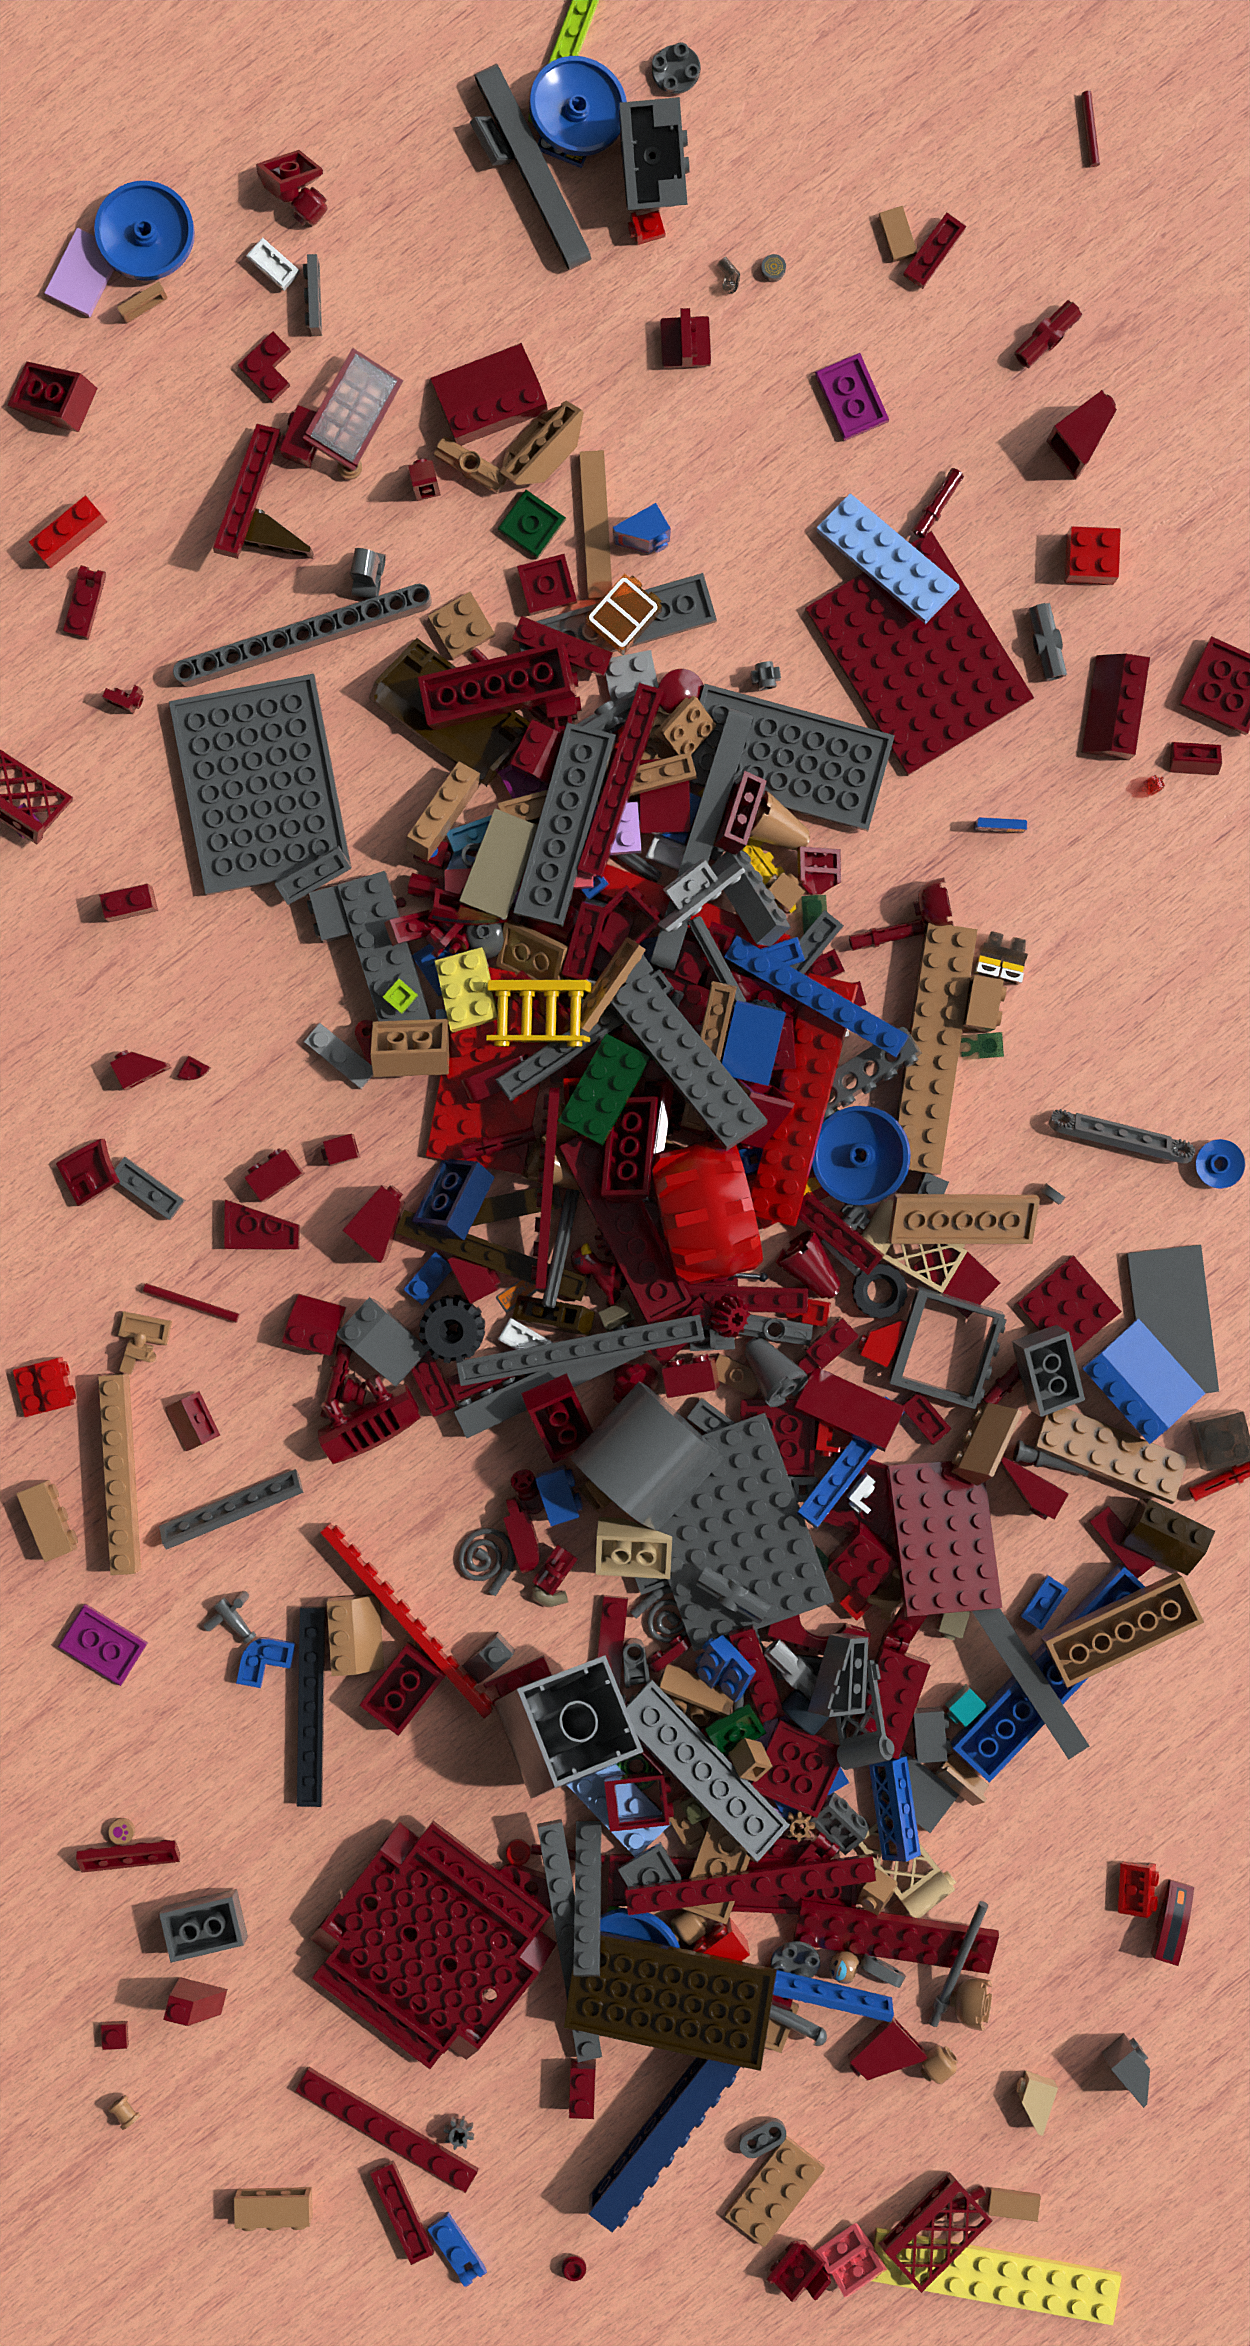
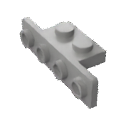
M701 859L663 889L676 909L660 921L658 926L667 933L677 930L682 925L683 920L697 914L702 909V905L707 901L714 900L720 896L721 890L726 886L738 882L745 869L739 864L734 863L719 876H716L706 860Z

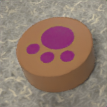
M126 1818L115 1820L109 1828L110 1839L118 1845L128 1843L135 1834L134 1824Z

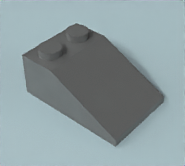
M371 1297L364 1302L337 1333L351 1349L396 1387L427 1353L423 1348V1343L379 1301Z

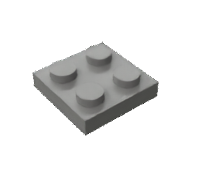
M651 650L611 658L605 673L611 701L614 702L634 689L637 690L639 683L658 688Z

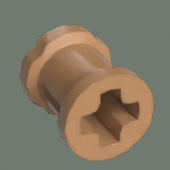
M126 2095L119 2098L108 2108L109 2113H113L121 2123L120 2128L122 2130L127 2129L141 2116L139 2112L135 2113L127 2102L128 2097Z

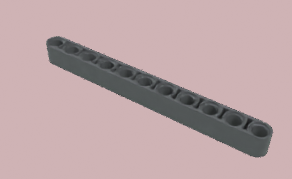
M414 584L180 660L174 665L173 674L181 685L192 687L423 612L431 606V594L425 585ZM418 593H424L426 599L423 602H416L413 600L414 596ZM399 600L403 602L402 607L398 610L390 608L393 601ZM371 608L380 610L379 614L374 618L367 616V612ZM352 615L356 617L354 624H344V619L347 616ZM325 623L333 625L328 633L320 631L321 626ZM308 631L309 636L307 639L302 641L297 639L299 632ZM283 638L286 640L283 647H274V642L277 639ZM261 646L262 652L259 655H251L250 652L253 647ZM236 653L239 655L235 663L227 662L230 654ZM208 661L215 662V667L211 671L204 670V665ZM184 669H192L190 677L186 679L181 678V672Z
M732 708L729 710L677 878L701 859L706 860L708 863L754 717L752 714ZM671 900L669 901L665 917L676 909ZM691 916L683 920L682 925L675 931L667 933L662 929L660 930L650 964L674 971Z

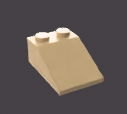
M599 1517L596 1575L670 1579L672 1536L624 1518Z

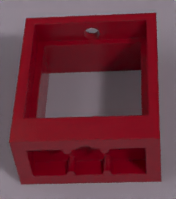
M626 885L604 907L607 908L605 918L627 897L652 922L634 940L640 945L658 927V923L662 921L659 918L661 913L652 904L648 907L642 901L644 896L635 887L630 889ZM601 931L598 944L613 958L619 948Z
M656 1771L605 1777L604 1783L610 1832L670 1825L669 1818L674 1817L673 1802L667 1801V1793L671 1792L670 1777H665L664 1772L658 1774ZM659 1780L662 1806L661 1815L619 1818L616 1785Z

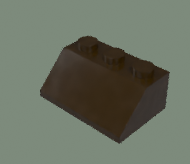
M1139 1499L1120 1544L1188 1576L1205 1556L1215 1530L1151 1499Z

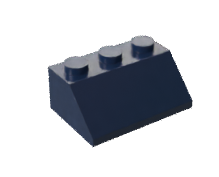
M442 1159L412 1222L446 1239L464 1241L495 1177L477 1161Z

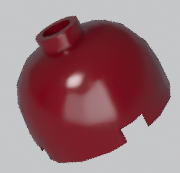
M945 878L926 882L918 891V900L913 901L916 916L921 915L923 922L927 925L930 923L935 926H954L953 921H948V917L952 916L948 891L946 887L941 886L942 883H946Z

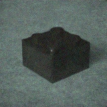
M1235 1409L1189 1420L1201 1469L1211 1471L1250 1461V1434L1244 1411Z

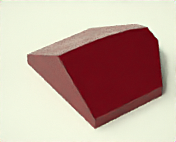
M797 847L798 880L808 894L821 895L841 883V849Z

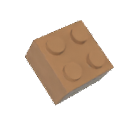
M977 975L970 978L963 1029L989 1033L995 1030L997 1026H1000L1002 1011H999L1001 1001L1004 1002L1007 987L1003 986L1004 980Z

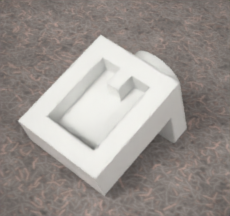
M866 1473L861 1476L846 1496L851 1500L848 1504L859 1513L864 1510L868 1514L871 1509L860 1500L862 1497L866 1499L875 1488L873 1486L875 1481Z

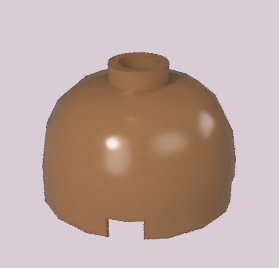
M971 1978L962 1982L957 1992L953 1991L951 2007H955L956 2017L965 2027L979 2031L985 2030L982 2022L988 2023L992 1994H987V1986L992 1987L991 1980Z

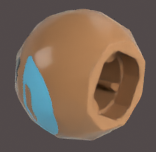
M848 1951L836 1953L832 1956L829 1964V1971L833 1979L844 1984L852 1982L859 1966V1960L853 1953Z

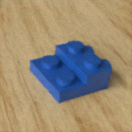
M724 1635L715 1640L713 1638L709 1639L702 1646L705 1652L700 1654L695 1660L698 1665L695 1671L700 1679L711 1689L719 1685L724 1694L729 1696L735 1703L742 1698L756 1671Z

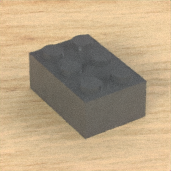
M1054 1325L1012 1341L1028 1409L1042 1417L1085 1400L1068 1331L1058 1325Z
M237 1889L166 1905L159 1914L170 1963L244 1946L248 1938Z

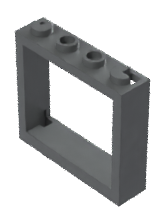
M917 1286L906 1320L908 1323L901 1336L889 1374V1383L976 1409L977 1403H981L984 1397L985 1390L982 1389L984 1381L989 1380L992 1372V1366H990L992 1356L996 1357L1000 1343L997 1342L999 1333H1004L1007 1319H1004L1005 1314L993 1308ZM927 1298L992 1317L968 1395L903 1376Z

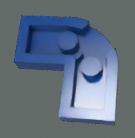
M269 1637L253 1641L242 1654L236 1684L261 1688L266 1664L290 1669L296 1643Z

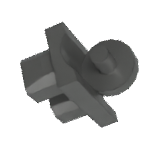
M711 1325L703 1327L704 1340L690 1342V1351L735 1349L734 1337L724 1338L719 1336L718 1333L710 1328Z

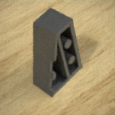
M850 1633L829 1634L808 1712L827 1717L865 1713L869 1637Z

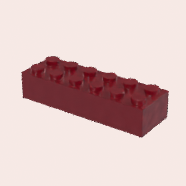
M562 642L418 677L427 725L433 730L576 696L567 648Z

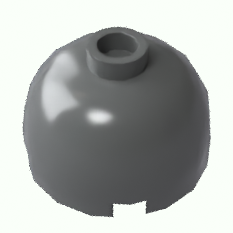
M504 923L464 925L461 935L463 933L466 934V940L469 943L468 951L482 947L486 960L498 956L504 941Z

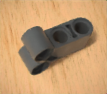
M355 548L350 575L353 579V596L368 599L379 596L386 554L364 548Z

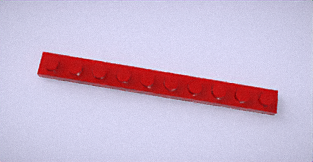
M328 1524L320 1533L484 1719L490 1715L493 1709L491 1706L493 1702L484 1692L480 1694L474 1687L476 1682L467 1673L464 1675L458 1669L460 1666L458 1661L452 1655L447 1656L443 1652L442 1648L444 1646L435 1636L431 1638L425 1631L427 1627L419 1618L414 1619L409 1613L411 1609L403 1599L399 1601L393 1595L395 1592L393 1587L386 1580L382 1582L378 1578V1571L370 1562L366 1564L360 1557L362 1553L353 1543L349 1545L344 1539L346 1535L338 1525Z

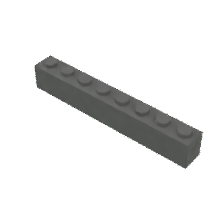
M623 1324L613 1329V1331L633 1328L634 1326L628 1327L627 1324ZM646 1351L527 1373L525 1377L519 1380L512 1377L502 1382L503 1387L496 1391L492 1387L479 1393L481 1398L473 1402L469 1398L458 1403L459 1408L454 1413L466 1438H469L526 1411L527 1408L521 1395L523 1392L566 1373L574 1388L645 1354Z

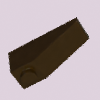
M255 508L243 546L313 559L314 553L310 546L268 514H265V511Z
M518 1295L512 1319L568 1333L590 1336L595 1312L581 1305L556 1301L554 1308H548L542 1305L543 1299Z

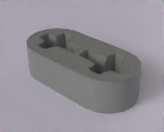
M864 1954L859 1963L860 1967L865 1971L898 1988L901 1987L906 1978L902 1971L874 1956Z

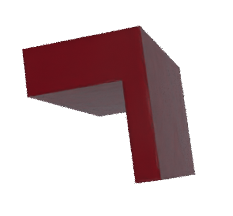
M200 1391L166 1407L186 1451L221 1436Z

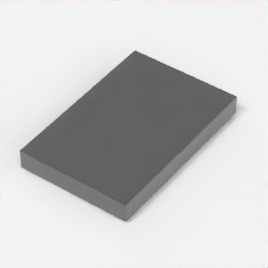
M902 1749L900 1756H907L916 1823L931 1833L959 1794L937 1777L934 1772L922 1763H917L913 1756ZM885 1767L879 1774L883 1780L886 1779ZM883 1791L882 1797L890 1802L889 1795Z

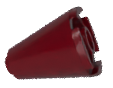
M808 1230L801 1233L789 1242L791 1246L787 1251L783 1248L778 1253L775 1259L778 1266L820 1298L831 1299L840 1291L839 1286L841 1283L814 1231Z

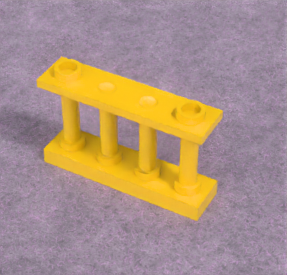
M488 980V990L494 992L495 996L498 997L497 1035H487L486 1039L494 1042V1046L509 1047V1042L567 1043V1047H582V1043H590V1037L580 1035L581 997H583V993H591V982L587 980ZM510 993H520V997H522L521 1035H507L508 997H510ZM535 993H544L546 997V1035H531L532 997H535ZM559 993H568V996L571 997L570 1035H556V997H559Z

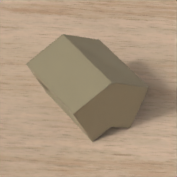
M626 1299L598 1312L607 1332L635 1319Z

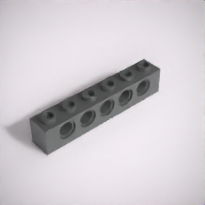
M903 1026L899 1028L909 1037L899 1052L896 1061L889 1062L887 1059L888 1052L873 1045L836 1069L832 1085L836 1096L832 1102L827 1104L823 1121L834 1114L833 1110L841 1105L845 1108L855 1102L856 1099L854 1097L861 1092L867 1094L877 1087L876 1083L884 1079L887 1081L898 1074L897 1069L904 1065L909 1067L919 1060L918 1056L922 1052L907 1028ZM875 1062L877 1064V1072L869 1076L866 1068L868 1064ZM850 1076L856 1078V1085L852 1089H848L845 1085L846 1079Z

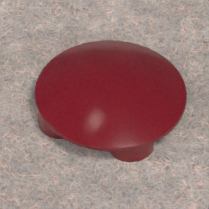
M675 669L668 672L662 678L658 687L663 689V696L659 706L671 714L686 697L690 699L692 696H695L700 701L704 688L702 680L697 674L688 669Z

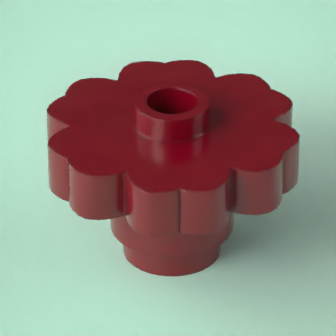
M628 1363L618 1366L613 1373L616 1385L613 1387L615 1392L613 1399L619 1403L638 1381L655 1391L658 1384L656 1379L658 1372L648 1363H644L642 1366L639 1364L633 1366Z

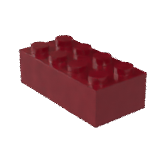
M880 1644L874 1664H878L881 1678L877 1680L885 1733L894 1745L892 1757L899 1759L931 1664L927 1659L907 1652H900L893 1647L881 1646ZM866 1692L865 1707L869 1708L872 1703V1697ZM865 1713L856 1714L854 1720L860 1724ZM870 1717L864 1728L869 1732L877 1731L875 1720ZM852 1725L849 1737H852L855 1733L856 1726Z

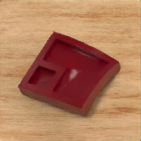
M99 1139L56 1163L77 1206L87 1204L120 1183L112 1165L105 1139Z

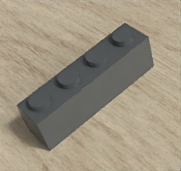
M726 851L710 868L716 876H719L734 863L739 864L745 869L740 880L733 885L726 886L723 891L755 943L772 946L791 928L786 920L787 916L775 903L773 893L765 887L761 874L750 863L751 858L744 851H740L737 855Z

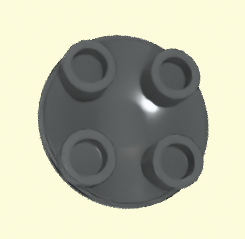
M683 42L663 48L652 60L653 79L657 86L665 92L671 94L686 92L699 79L701 71L699 58Z
M794 1941L779 1946L771 1957V1968L812 1978L820 1967L818 1952L811 1945L804 1942Z

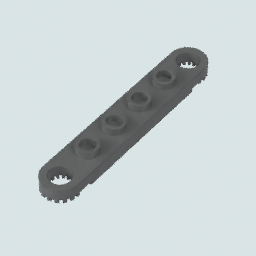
M1057 1109L1053 1111L1049 1120L1050 1127L1059 1133L1178 1163L1191 1162L1195 1154V1147L1192 1144L1190 1145L1189 1141L1186 1143V1140L1172 1139L1171 1136L1080 1113L1072 1114L1066 1112L1067 1110L1062 1111L1060 1109L1058 1111ZM1178 1149L1184 1151L1185 1154L1183 1155V1152L1180 1154L1181 1151L1178 1152Z

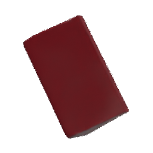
M1171 743L1170 772L1204 775L1219 774L1222 766L1221 745Z

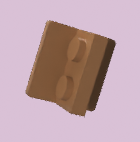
M692 696L690 699L686 697L653 734L659 741L671 747L677 755L689 752L692 754L715 729L716 724L698 698Z

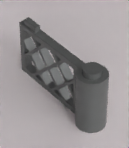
M873 1660L867 1661L868 1678L866 1680V1692L871 1695L872 1703L869 1708L865 1707V1715L860 1724L852 1718L854 1714L835 1716L840 1743L837 1749V1759L844 1770L891 1760L894 1753L893 1742L888 1739L885 1733L877 1680L881 1679L879 1666L874 1664ZM870 1717L876 1722L877 1731L869 1732L864 1728ZM851 1722L857 1729L852 1737L847 1738L846 1727Z

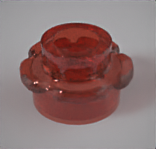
M1151 776L1143 782L1145 786L1142 791L1146 792L1149 797L1158 793L1166 787L1162 781L1164 777Z

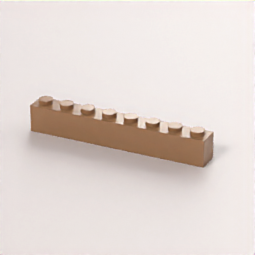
M127 1373L105 1374L98 1377L110 1575L136 1574L141 1570L130 1378Z

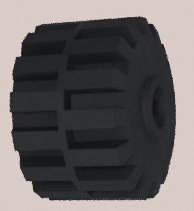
M447 1295L441 1297L438 1301L435 1300L425 1311L420 1321L419 1337L420 1340H423V1348L426 1352L429 1350L432 1353L431 1357L434 1359H443V1363H450L451 1361L459 1363L467 1357L470 1358L479 1349L484 1338L486 1324L485 1318L481 1315L482 1311L479 1307L476 1308L473 1303L470 1304L468 1299L461 1298L460 1295H455L454 1297ZM448 1323H450L451 1325L457 1323V1324H458V1327H457V1331H458V1332H456V1331L449 1332V1331H448V1328H449V1324H448Z

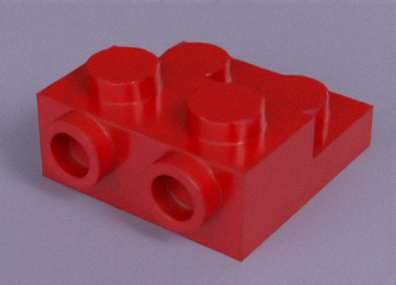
M63 1357L13 1369L24 1417L74 1405L76 1392L73 1385L69 1384L67 1376L70 1375V1369L67 1361H63Z

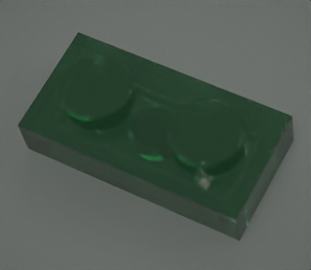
M826 895L801 896L803 935L824 910L827 911Z

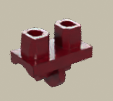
M439 922L438 925L448 933L445 935L435 926L425 938L435 948L431 954L436 958L448 945H450L449 951L452 954L456 952L463 953L469 949L466 934H458L464 926L462 924Z
M557 1544L532 1582L553 1596L578 1558Z

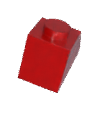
M900 1319L870 1330L867 1335L862 1334L857 1344V1348L860 1349L858 1354L888 1367L908 1322Z

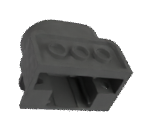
M680 97L619 103L620 144L627 211L688 205L685 174L690 173L689 157H684L683 148L688 146L687 130H682ZM653 152L655 159H650L649 153Z

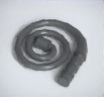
M482 1528L469 1535L462 1544L458 1557L459 1567L465 1577L473 1581H485L493 1577L499 1571L502 1564V1554L499 1547L493 1541L485 1539L475 1541L467 1552L469 1567L476 1572H480L489 1568L491 1558L487 1555L488 1552L479 1548L475 1556L482 1561L485 1560L486 1563L478 1567L472 1561L474 1550L478 1546L487 1545L495 1551L496 1564L489 1573L483 1576H476L468 1572L464 1564V1555L466 1548L475 1537L483 1534H493L500 1537L507 1546L508 1557L500 1574H498L488 1590L489 1593L496 1596L502 1585L506 1582V1579L513 1572L516 1556L510 1539L503 1532L494 1528Z
M670 1585L653 1590L652 1593L630 1611L631 1614L637 1619L641 1613L662 1596L673 1593ZM672 1599L661 1600L655 1604L649 1612L647 1619L650 1634L653 1638L663 1643H669L674 1637H662L657 1634L653 1627V1618L656 1611L664 1605L678 1607L676 1601ZM666 1610L657 1617V1627L665 1634L678 1633L685 1627L683 1620L677 1627L672 1629L665 1628L662 1625V1619L667 1616V1620L673 1626L681 1620L674 1612ZM686 1630L681 1633L682 1637L688 1635Z

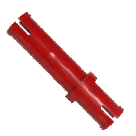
M1250 1461L1239 1466L1233 1465L1230 1467V1470L1189 1487L1188 1490L1194 1502L1233 1484L1238 1483L1240 1485L1244 1483V1480L1250 1477Z

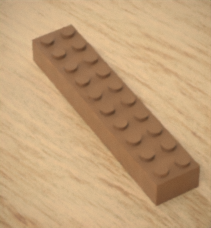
M930 923L925 925L909 1033L922 1054L918 1056L919 1060L909 1067L904 1065L896 1120L905 1131L910 1145L911 1157L908 1171L934 1175L941 1174L978 929L952 925L935 926Z

